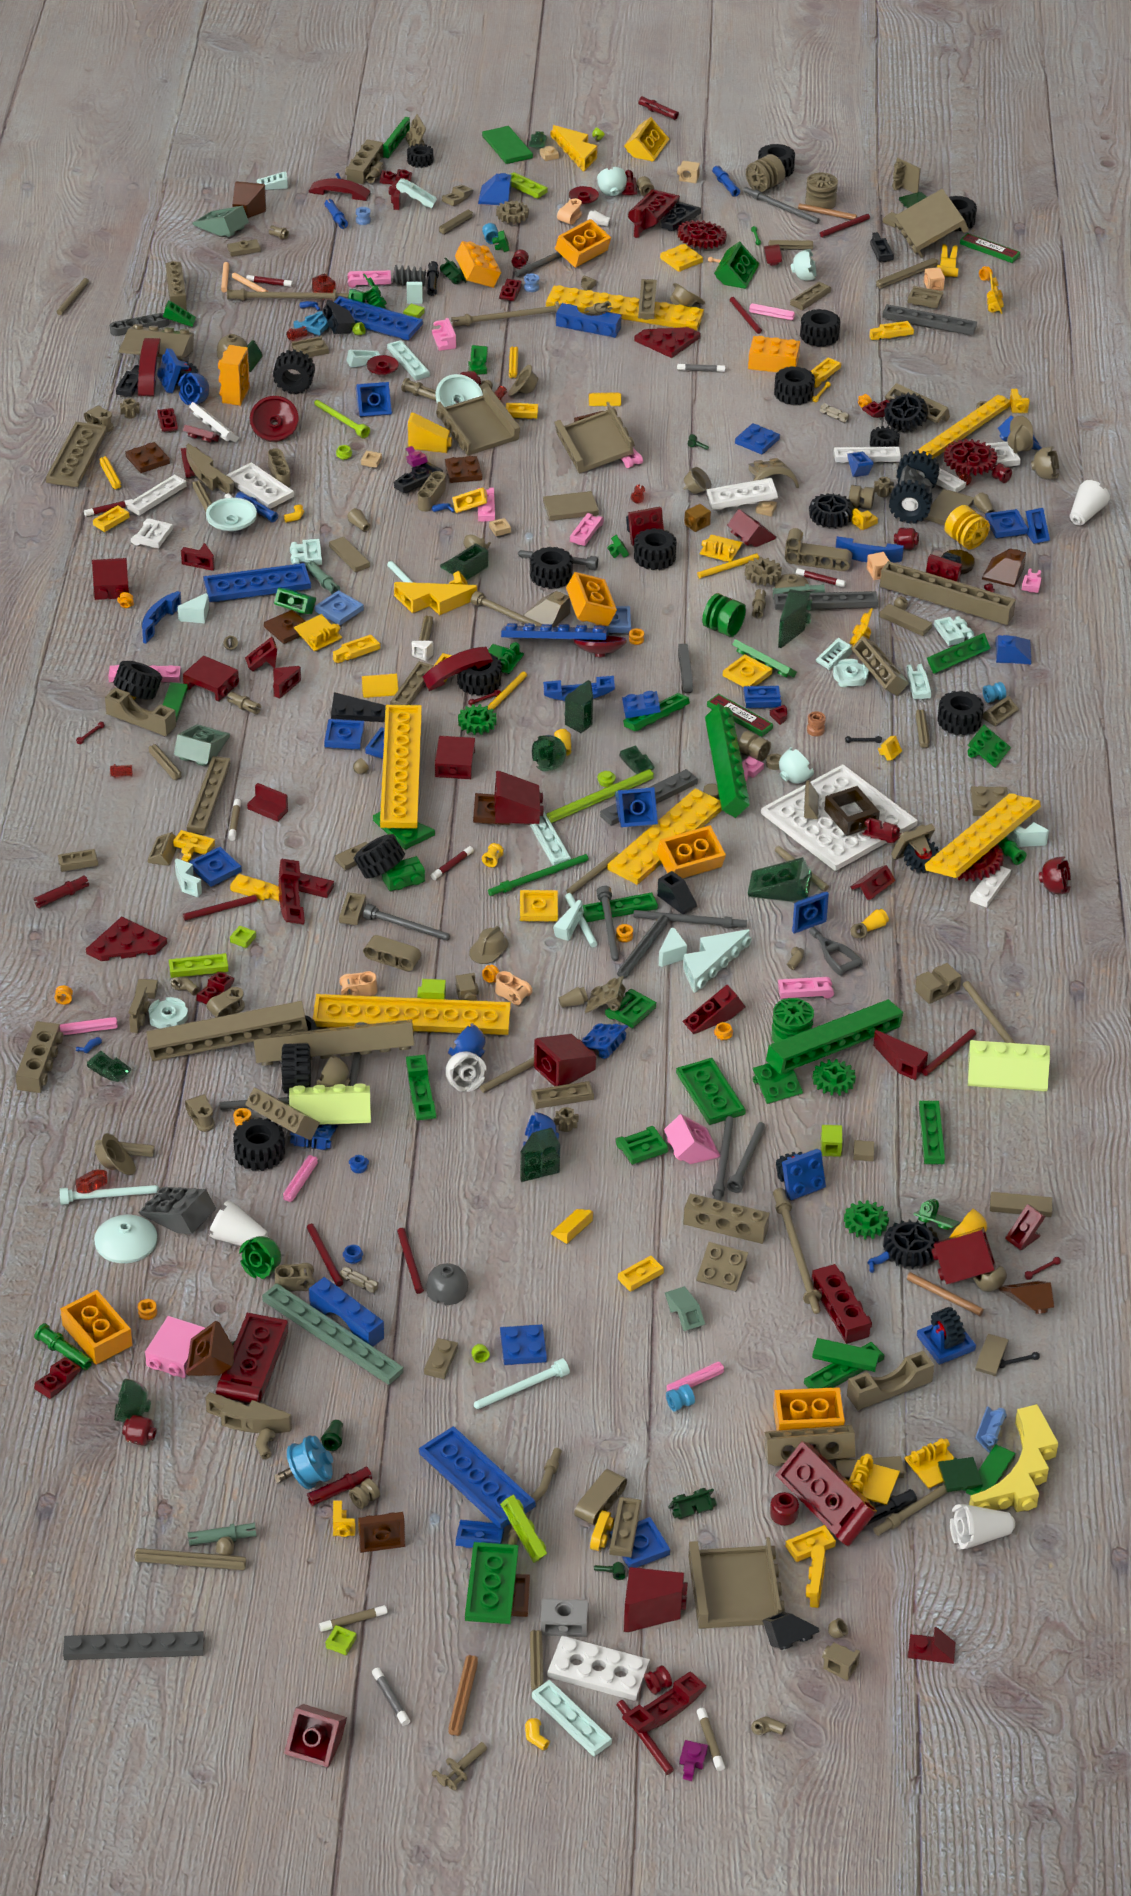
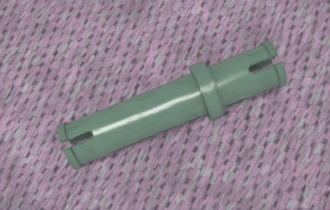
M310 561L312 565L309 562L306 563L307 571L320 582L324 589H327L331 594L338 590L340 591V586L334 582L331 576L324 573L314 561Z
M805 584V586L773 588V599L774 594H785L783 592L825 593L824 584Z
M255 1522L236 1526L235 1524H230L229 1527L188 1532V1539L198 1537L197 1539H190L189 1546L218 1542L222 1537H230L233 1542L240 1538L257 1537L256 1530L246 1531L256 1529Z

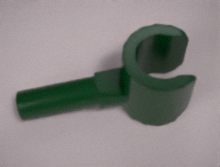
M689 435L687 443L689 447L696 445L706 450L709 449V446L697 441L696 435Z
M616 1562L613 1566L594 1565V1571L613 1573V1578L616 1580H623L626 1577L624 1565L621 1562Z

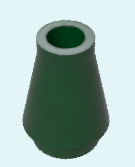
M332 1420L330 1426L321 1437L322 1445L328 1451H336L342 1445L343 1423L340 1420Z

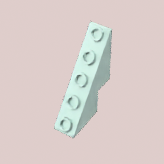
M749 929L700 938L699 952L684 954L683 970L694 993L702 989L711 978H714L722 968H725L733 958H736L745 947L747 948L750 945L752 938L749 937Z

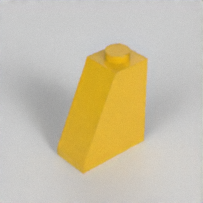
M411 412L408 420V447L413 446L415 450L447 453L448 448L452 446L450 430Z

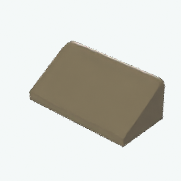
M1007 696L985 711L982 719L996 726L1017 712L1019 708Z
M807 781L805 783L804 817L805 819H818L819 795L810 781Z
M172 832L156 838L147 860L148 863L170 865L177 847L173 846V840L176 836Z

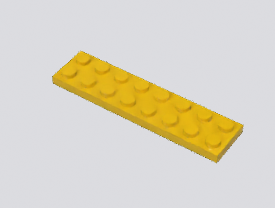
M695 788L658 820V824L648 828L610 861L607 870L638 885L662 864L657 854L660 840L704 827L722 811L720 800Z
M1009 793L925 863L926 871L953 878L959 877L1041 807L1040 801Z

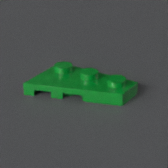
M381 811L373 815V821L379 827ZM419 822L417 828H381L387 834H394L400 846L405 850L435 836L434 829Z

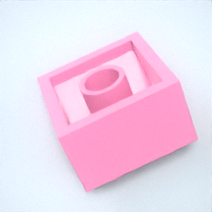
M682 1114L664 1129L667 1141L673 1147L675 1157L680 1161L683 1160L689 1164H694L720 1156L707 1128Z

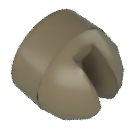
M903 596L896 598L894 606L907 610V599Z
M227 636L223 641V645L226 649L233 650L237 647L238 640L234 636ZM228 639H230L231 647H229Z
M362 758L358 759L353 765V769L357 774H363L369 770L367 763Z
M863 923L854 924L850 929L853 938H864L867 934V928Z
M230 1537L219 1539L216 1544V1552L221 1555H232L234 1553L233 1540Z
M841 1618L833 1620L828 1626V1633L833 1638H841L848 1634L847 1625Z

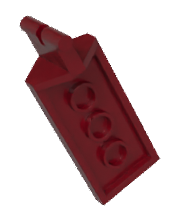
M652 189L628 212V218L634 223L633 237L639 238L642 231L657 224L680 200V196Z

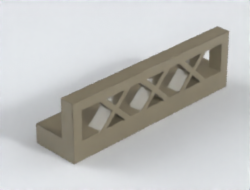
M898 383L885 396V399L890 401V398L895 399L892 397L893 394L894 396H901V393L904 395L908 392L910 395L915 393L916 396L920 395L926 402L928 407V417L926 419L938 424L941 419L947 422L950 418L948 407Z

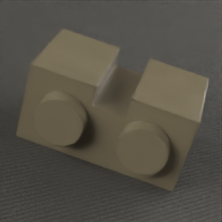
M945 963L934 968L932 973L928 971L917 976L915 991L928 1004H931L959 991L961 975L952 966Z

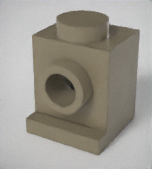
M475 973L456 975L458 999L476 1001L479 989L477 983H475Z
M833 1642L823 1652V1669L848 1681L859 1665L860 1651L856 1649L855 1652H852L847 1647Z

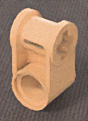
M579 199L569 200L568 203L559 209L557 219L573 225L582 216L580 211L582 201Z
M371 971L344 974L339 980L342 986L341 995L374 996L378 991L376 974Z
M501 971L496 975V994L514 1005H520L526 996H530L533 992L528 982L521 980L510 972Z

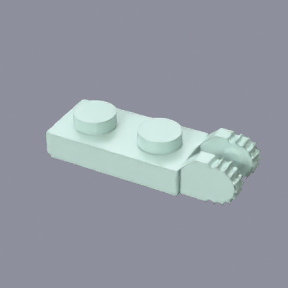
M401 178L396 184V188L401 193L406 192L411 198L419 200L426 207L432 208L437 200L435 196L404 178Z
M922 664L917 665V671H913L912 666L907 665V678L913 699L931 698L929 682Z

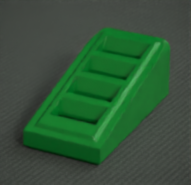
M168 300L163 317L193 327L196 317Z

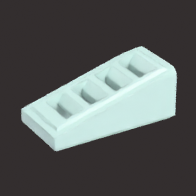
M285 171L257 179V183L265 184V190L287 189V173Z
M350 349L348 350L346 361L351 368L365 366L370 358L378 356L380 353L378 351Z
M837 638L816 659V662L830 670L839 661L848 658L852 654V646Z
M577 900L554 925L555 937L566 941L570 940L584 913L581 900Z

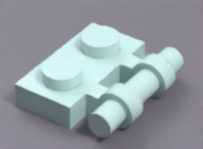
M319 539L302 540L303 544L291 543L290 554L292 564L305 562L306 565L309 562L312 565L310 561H314L316 565H322Z
M957 616L954 621L951 617L934 620V627L948 646L964 642L965 638L975 637L972 629L967 627V622L961 619L960 616Z

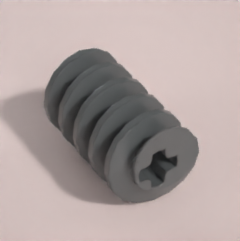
M395 265L393 282L396 281L397 285L401 281L403 285H406L407 281L422 282V287L425 285L426 269L422 271V267H420L416 271L415 266L412 270L407 266L406 270H404L403 265H401L400 269Z

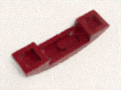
M337 178L318 180L313 182L309 189V193L323 195L326 190L352 194V199L367 201L370 195V190L364 186Z
M144 338L139 362L138 396L154 397L155 374L157 357L160 352V338Z
M486 646L468 649L441 661L432 667L423 676L428 690L432 691L444 685L445 679L474 665L478 669L493 662V659Z
M282 858L280 860L278 885L281 912L286 922L304 925V907H300L298 880L301 877L299 861Z
M690 1671L674 1681L672 1689L644 1707L639 1704L622 1715V1719L637 1733L653 1730L670 1721L686 1709L706 1689V1685Z

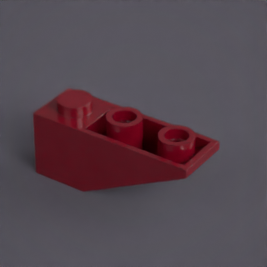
M727 984L682 1022L693 1034H696L719 1023L731 1020L746 1006Z
M878 1030L875 1031L873 1046L899 1074L916 1081L922 1073V1069L927 1066L928 1052Z

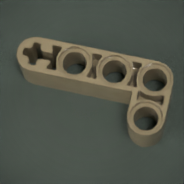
M793 528L789 531L785 545V560L788 563L837 571H847L850 568L853 557L851 551L803 543L804 535L800 529Z

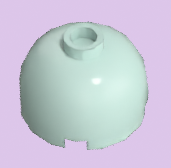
M613 167L610 170L606 168L598 174L597 183L602 193L608 196H616L625 190L627 176L622 168Z
M811 249L797 253L793 264H791L792 273H796L797 277L804 281L815 280V276L817 277L815 261L811 258L813 256Z
M792 747L779 760L780 776L786 782L789 780L796 784L804 783L814 775L813 768L811 770L808 768L810 763L803 754L796 749L792 751Z

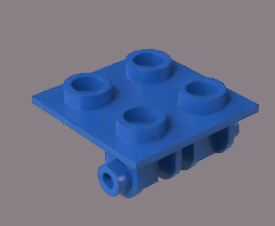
M596 1024L587 1036L583 1037L582 1042L588 1049H598L600 1052L599 1056L602 1059L609 1058L613 1051L626 1039L627 1033L625 1030L628 1028V1025Z
M320 1124L312 1137V1148L314 1149L316 1145V1149H331L332 1141L330 1139L338 1125ZM292 1131L290 1132V1143L294 1144V1146L305 1147L306 1140V1148H309V1139Z

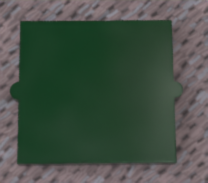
M917 192L899 197L898 200L904 207L909 208L925 199L926 196L922 192Z
M974 1457L954 1458L953 1460L938 1462L947 1492L967 1491V1489L983 1487Z

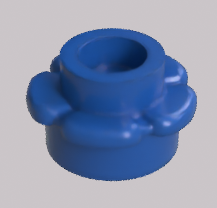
M355 1155L349 1160L350 1168L354 1173H363L367 1170L369 1160L362 1155Z
M349 1245L345 1248L343 1258H345L347 1263L355 1264L362 1260L363 1252L358 1245Z

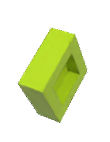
M411 303L403 311V314L420 318L425 313V308Z
M239 925L230 936V943L247 948L256 938V931Z
M336 1625L325 1642L326 1648L347 1655L357 1639V1635L353 1631Z

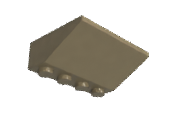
M134 324V326L128 328L119 353L141 355L144 338H160L161 343L158 357L162 358L166 348L173 349L179 360H182L193 352L194 333L189 332L187 329L174 331V328L158 329V326L146 328L142 324Z

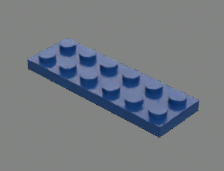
M341 296L334 301V303L350 311L355 324L362 322L366 329L395 336L403 340H409L423 325V319Z
M305 563L203 576L209 602L275 594L278 588H287L292 591L311 589V582Z
M507 623L501 630V637L606 640L608 637V628H604V625H594V628H587V625L570 627L569 624H559V627H552V624L535 626L533 623H525L524 626H517V623Z
M454 1426L419 1447V1454L500 1530L511 1524L500 1505L506 1498L514 1495L516 1499L520 1500L525 1514L536 1507L535 1500Z

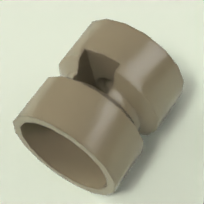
M851 485L849 499L853 503V507L861 505L862 508L872 509L875 488L865 487L862 489L861 486Z
M749 730L745 731L738 741L741 753L760 762L766 759L771 749L770 741L759 738L758 735Z

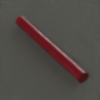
M867 213L821 231L820 237L823 238L869 220L870 215Z
M731 297L729 301L754 331L760 334L762 329L736 298Z
M251 895L183 913V918L187 921L257 902L256 895Z
M970 1029L922 1069V1074L928 1076L976 1035L975 1030Z
M308 1224L306 1228L337 1287L342 1286L344 1282L314 1224Z
M399 1228L397 1233L414 1289L417 1294H421L424 1289L405 1228Z
M620 1700L616 1704L623 1715L631 1710L624 1700ZM648 1732L637 1733L666 1775L671 1774L674 1768Z

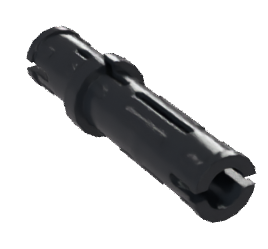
M431 261L428 264L429 269L427 271V293L430 296H434V294H437L439 271L438 263Z
M909 1489L897 1496H890L887 1505L881 1503L874 1506L877 1512L867 1525L891 1513H899L902 1508L917 1501L915 1492Z

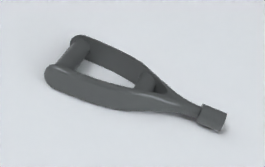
M815 927L809 929V933L819 940L825 960L838 975L841 976L844 972L863 965L862 959L850 948L823 937ZM837 950L845 954L852 961L839 966L829 953Z

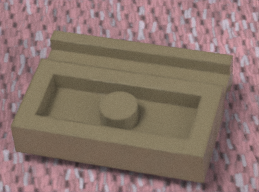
M913 286L907 303L938 308L941 298H943V291Z
M322 336L291 342L294 350H297V352L303 351V354L307 353L309 357L329 354V348L325 341L322 340Z
M139 985L129 1009L130 1032L138 1033L140 1027L144 1026L145 1014L149 1012L151 1002L148 1001L147 986Z

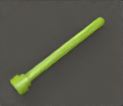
M320 400L314 401L315 406L353 428L359 437L364 439L369 436L370 428L365 424L355 423Z

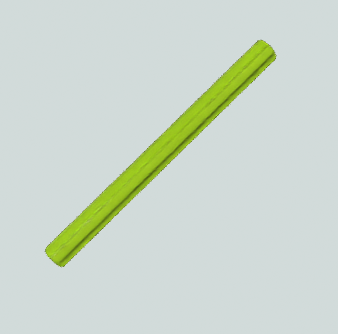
M650 769L548 812L546 816L553 823L615 796V792L618 790H629L654 778V773Z

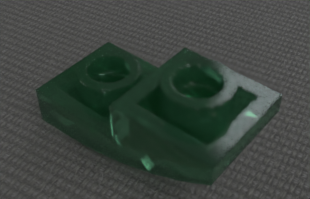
M535 131V134H531L529 147L544 148L547 135H544L542 131Z
M636 745L620 751L619 756L636 774L648 769L654 770L655 767L646 754L642 755Z
M99 1051L87 1061L88 1068L102 1077L115 1082H119L131 1071V1068L117 1057L112 1060L102 1051Z

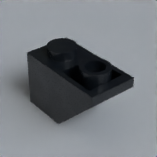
M327 300L323 308V315L326 317L333 334L351 333L355 321L350 311L331 300Z
M671 871L658 879L657 896L678 912L685 914L697 907V903L685 880Z
M786 1612L763 1619L770 1645L780 1648V1650L792 1647L793 1643L798 1640L800 1642L808 1641L813 1638V1634L820 1632L819 1628Z

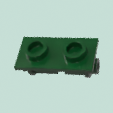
M445 257L446 263L440 266V272L448 277L453 284H459L462 280L466 283L461 268L458 269L453 261L450 262Z
M701 1488L694 1491L693 1495L686 1496L681 1494L675 1496L668 1508H674L672 1510L673 1517L678 1519L694 1515L693 1506L696 1507L698 1514L713 1510V1507L717 1506L715 1498L710 1497L714 1489L706 1490V1488Z

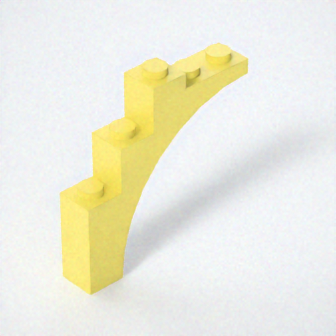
M1037 1404L1017 1409L1015 1425L1021 1438L1022 1453L1015 1467L996 1485L971 1495L969 1505L993 1510L1006 1509L1013 1506L1016 1512L1029 1511L1037 1507L1039 1492L1035 1485L1047 1482L1049 1467L1045 1460L1056 1457L1058 1441Z

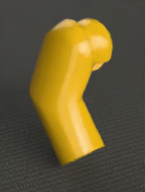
M295 505L293 513L285 514V523L301 519L304 514L303 505Z
M530 1718L525 1724L526 1739L545 1751L550 1741L540 1735L539 1726H541V1721L537 1718Z

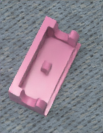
M449 318L434 322V326H441L439 329L432 330V335L439 351L456 349V334Z

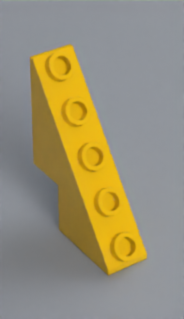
M553 125V130L550 131L551 138L557 142L558 146L569 155L571 160L582 171H585L597 159V145L588 143V134Z
M394 583V597L412 614L430 606L440 616L470 603L473 593L477 591V585Z

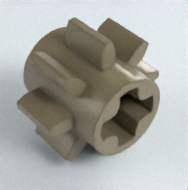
M132 398L125 399L123 403H120L121 415L124 414L129 419L135 418L136 413H140L139 402Z
M880 477L878 481H874L875 492L880 497H888L892 493L894 482H891V479L888 477Z
M569 1107L561 1108L555 1112V1125H559V1131L570 1132L573 1128H577L579 1114H574V1109Z

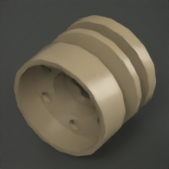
M768 154L747 165L745 175L749 186L753 190L757 189L764 192L784 181L785 169L777 156Z
M823 172L809 175L806 183L805 204L833 209L836 206L837 178L832 174Z

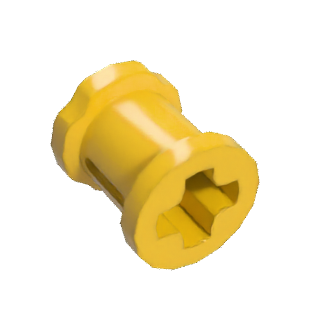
M491 843L488 851L481 858L482 862L488 867H495L498 863V858L503 856L504 849L499 844Z

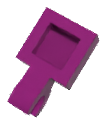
M413 446L405 448L409 454L406 456L407 463L412 467L428 462L427 456L421 451H415Z
M685 1740L679 1764L684 1765V1780L692 1781L695 1768L703 1769L708 1745Z

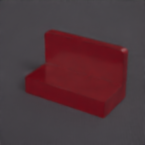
M257 783L255 785V796L247 803V809L278 822L288 812V796Z
M884 865L871 870L850 887L852 890L860 887L867 900H869L896 880L888 866Z

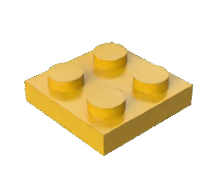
M681 244L660 253V259L678 272L703 263V257L686 244Z
M745 654L723 670V677L742 687L757 686L772 675V668Z
M520 890V921H558V890Z

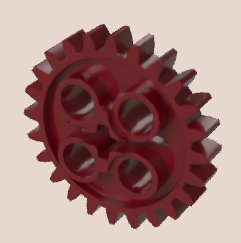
M693 220L691 222L686 221V223L679 225L677 233L680 241L688 243V246L693 245L694 248L698 246L699 249L702 247L713 249V246L718 248V246L725 244L727 236L726 231L720 225L716 226V223L711 224L710 221L706 223L705 220L702 222L699 220L697 222Z
M959 439L958 443L953 441L952 444H948L944 451L946 466H950V470L955 469V472L961 471L962 475L967 473L970 476L973 473L976 476L977 473L983 475V472L989 473V470L992 471L997 463L998 456L995 449L991 448V445L986 446V442L980 443V440L974 442L973 439L970 441L964 439L962 442Z
M995 845L977 860L972 867L970 866L958 877V880L965 878L966 882L969 879L975 881L976 878L983 880V876L990 878L989 874L995 875V870L1000 871L1004 858L999 845Z

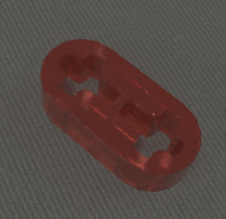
M101 1169L92 1170L77 1178L75 1181L76 1191L85 1194L106 1185L108 1182L107 1171Z

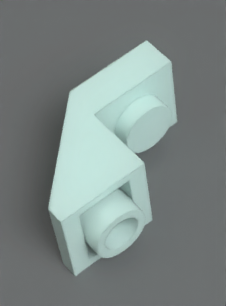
M1033 822L1026 829L1018 826L1006 838L1016 842L1018 847L1045 846L1049 830Z
M176 859V877L182 892L199 897L202 894L201 879L193 875V864Z

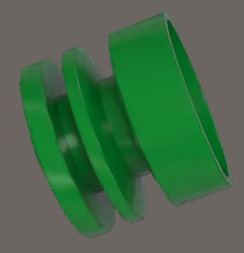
M715 593L704 608L702 616L703 626L714 631L718 630V632L728 637H734L744 623L746 605L734 599L730 600L729 597L723 596L720 593Z
M798 998L783 999L776 1003L773 1008L771 1032L773 1042L776 1043L812 1029L814 1019L812 1006Z

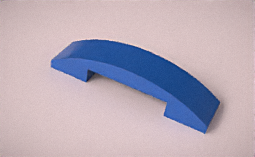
M838 536L836 538V548L851 551L853 560L867 562L868 555L884 552L888 560L893 563L901 562L903 559V545L887 543L886 547L853 543V538Z
M176 591L161 598L147 611L142 622L143 643L147 644L155 635V625L167 613L174 615L178 610V606L181 605V592Z
M614 675L596 677L597 683L561 686V680L543 682L544 696L563 701L594 699L615 690Z

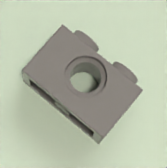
M542 1599V1635L586 1637L588 1601L578 1599Z

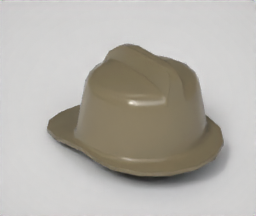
M673 283L675 289L670 297V301L675 305L690 307L694 303L705 304V301L699 296L687 291L681 285Z
M527 365L520 372L517 380L510 388L508 396H512L518 391L528 394L535 389L538 377L532 371L531 365Z
M1022 415L1015 416L1010 423V434L1007 442L1014 453L1029 451L1033 447V426L1030 420Z
M699 467L690 469L683 478L685 483L683 489H688L693 494L711 489L712 484L708 475Z
M500 927L487 928L480 933L478 940L469 951V956L474 962L479 964L491 963L508 948L509 942L504 937Z
M105 1133L102 1136V1143L95 1148L99 1162L107 1169H118L126 1175H133L136 1167L132 1158L114 1135Z

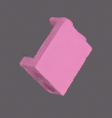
M168 1316L145 1351L146 1365L154 1370L185 1378L191 1338L205 1329V1327Z

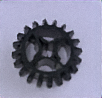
M909 392L906 395L901 393V396L895 395V399L890 398V402L886 403L884 410L885 420L888 426L895 428L898 432L900 430L904 433L906 430L911 432L912 429L917 430V426H922L923 422H926L928 407L920 395L916 396L915 393L910 395Z
M834 493L820 494V496H815V499H812L809 506V515L812 522L816 523V525H822V528H842L843 525L846 526L851 522L854 507L850 499H846V496L835 495Z
M910 1219L908 1222L901 1220L899 1224L894 1222L893 1226L889 1227L887 1232H885L883 1247L885 1252H889L890 1262L895 1261L896 1266L901 1264L904 1269L907 1266L911 1267L912 1270L915 1266L921 1269L923 1265L928 1266L930 1262H934L931 1249L934 1248V1243L938 1242L939 1238L937 1232H933V1228L927 1227L926 1223L920 1224L918 1220L911 1222Z

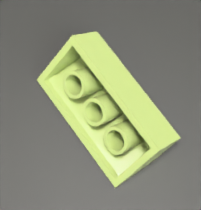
M970 1040L968 1086L1047 1091L1050 1046Z
M337 1084L333 1087L315 1085L314 1087L306 1088L305 1086L298 1085L289 1088V1105L319 1121L320 1124L371 1123L370 1085L355 1084L354 1086Z

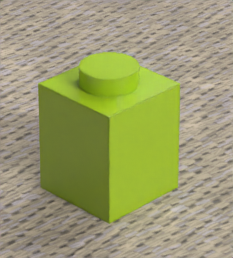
M422 979V986H418L417 998L445 999L446 980Z
M842 1125L821 1126L820 1143L822 1156L841 1157Z

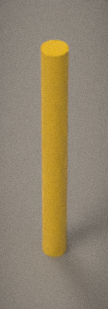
M756 553L697 572V576L700 579L747 564L749 560L754 561V558L759 560V555Z
M522 671L488 705V710H494L527 677V673Z

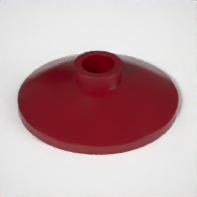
M587 186L575 187L569 192L570 199H579L582 201V204L592 203L599 197L596 189Z
M387 355L374 356L367 361V369L379 375L393 373L399 366L395 358Z

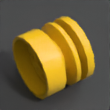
M961 505L950 513L945 522L944 530L948 536L956 540L964 548L971 550L984 542L988 536L990 524L988 520L977 514L969 506Z

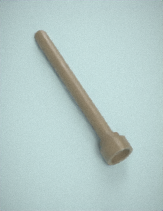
M475 591L471 597V603L476 606L485 605L524 624L533 623L535 626H542V624L486 599V596L479 591Z

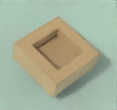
M554 146L540 149V155L545 161L559 159V153Z
M366 450L361 459V465L377 468L382 460V453Z
M760 501L756 507V513L772 517L777 508V502Z
M505 518L489 522V528L495 536L511 533V526Z

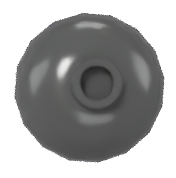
M451 1263L439 1264L434 1267L427 1278L426 1291L428 1297L436 1303L437 1301L444 1302V1305H453L461 1302L468 1292L466 1273L459 1266Z

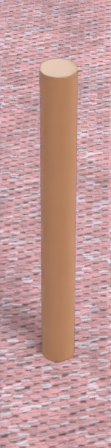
M801 203L798 205L800 210L850 220L857 218L856 214Z
M911 1272L907 1276L908 1281L978 1316H981L984 1311L983 1308Z

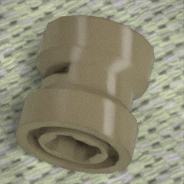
M646 176L640 177L636 182L638 190L644 197L652 189H655L650 179Z
M367 1478L361 1483V1486L351 1489L349 1496L357 1508L363 1509L368 1505L369 1501H375L380 1497V1491L375 1482Z

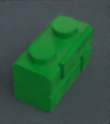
M278 588L274 604L303 614H312L316 597L287 588Z
M417 856L401 860L395 867L382 874V880L389 891L401 890L405 887L425 882V869Z

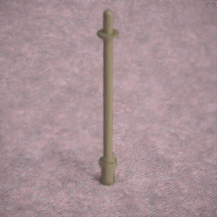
M241 288V290L227 289V299H241V301H245L247 298L333 299L334 302L339 296L344 298L349 296V293H336V289L333 290V293L249 292L244 288Z
M557 301L555 306L478 316L465 314V316L451 317V322H453L452 327L470 326L473 322L557 312L561 305Z
M777 1188L773 1191V1197L776 1202L775 1209L777 1213L782 1214L806 1289L803 1300L806 1304L811 1305L814 1314H819L821 1311L819 1301L822 1295L819 1290H814L790 1215L792 1209L791 1202L787 1199L786 1191L783 1188Z

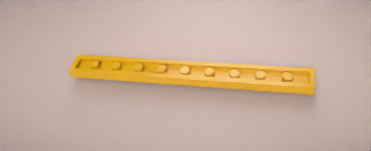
M996 395L919 448V453L925 451L926 455H929V453L932 455V459L936 458L945 451L948 444H952L953 441L958 443L959 439L962 440L1010 407L1011 400L1002 395Z

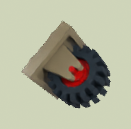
M932 823L926 826L920 825L911 832H903L891 853L894 860L904 857V862L907 861V867L911 865L910 869L912 871L915 868L917 873L922 870V873H925V863L940 852L938 851V846L934 847L935 842H929L935 831Z

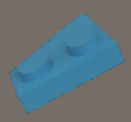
M323 311L306 316L305 321H294V328L315 335H321L329 327Z

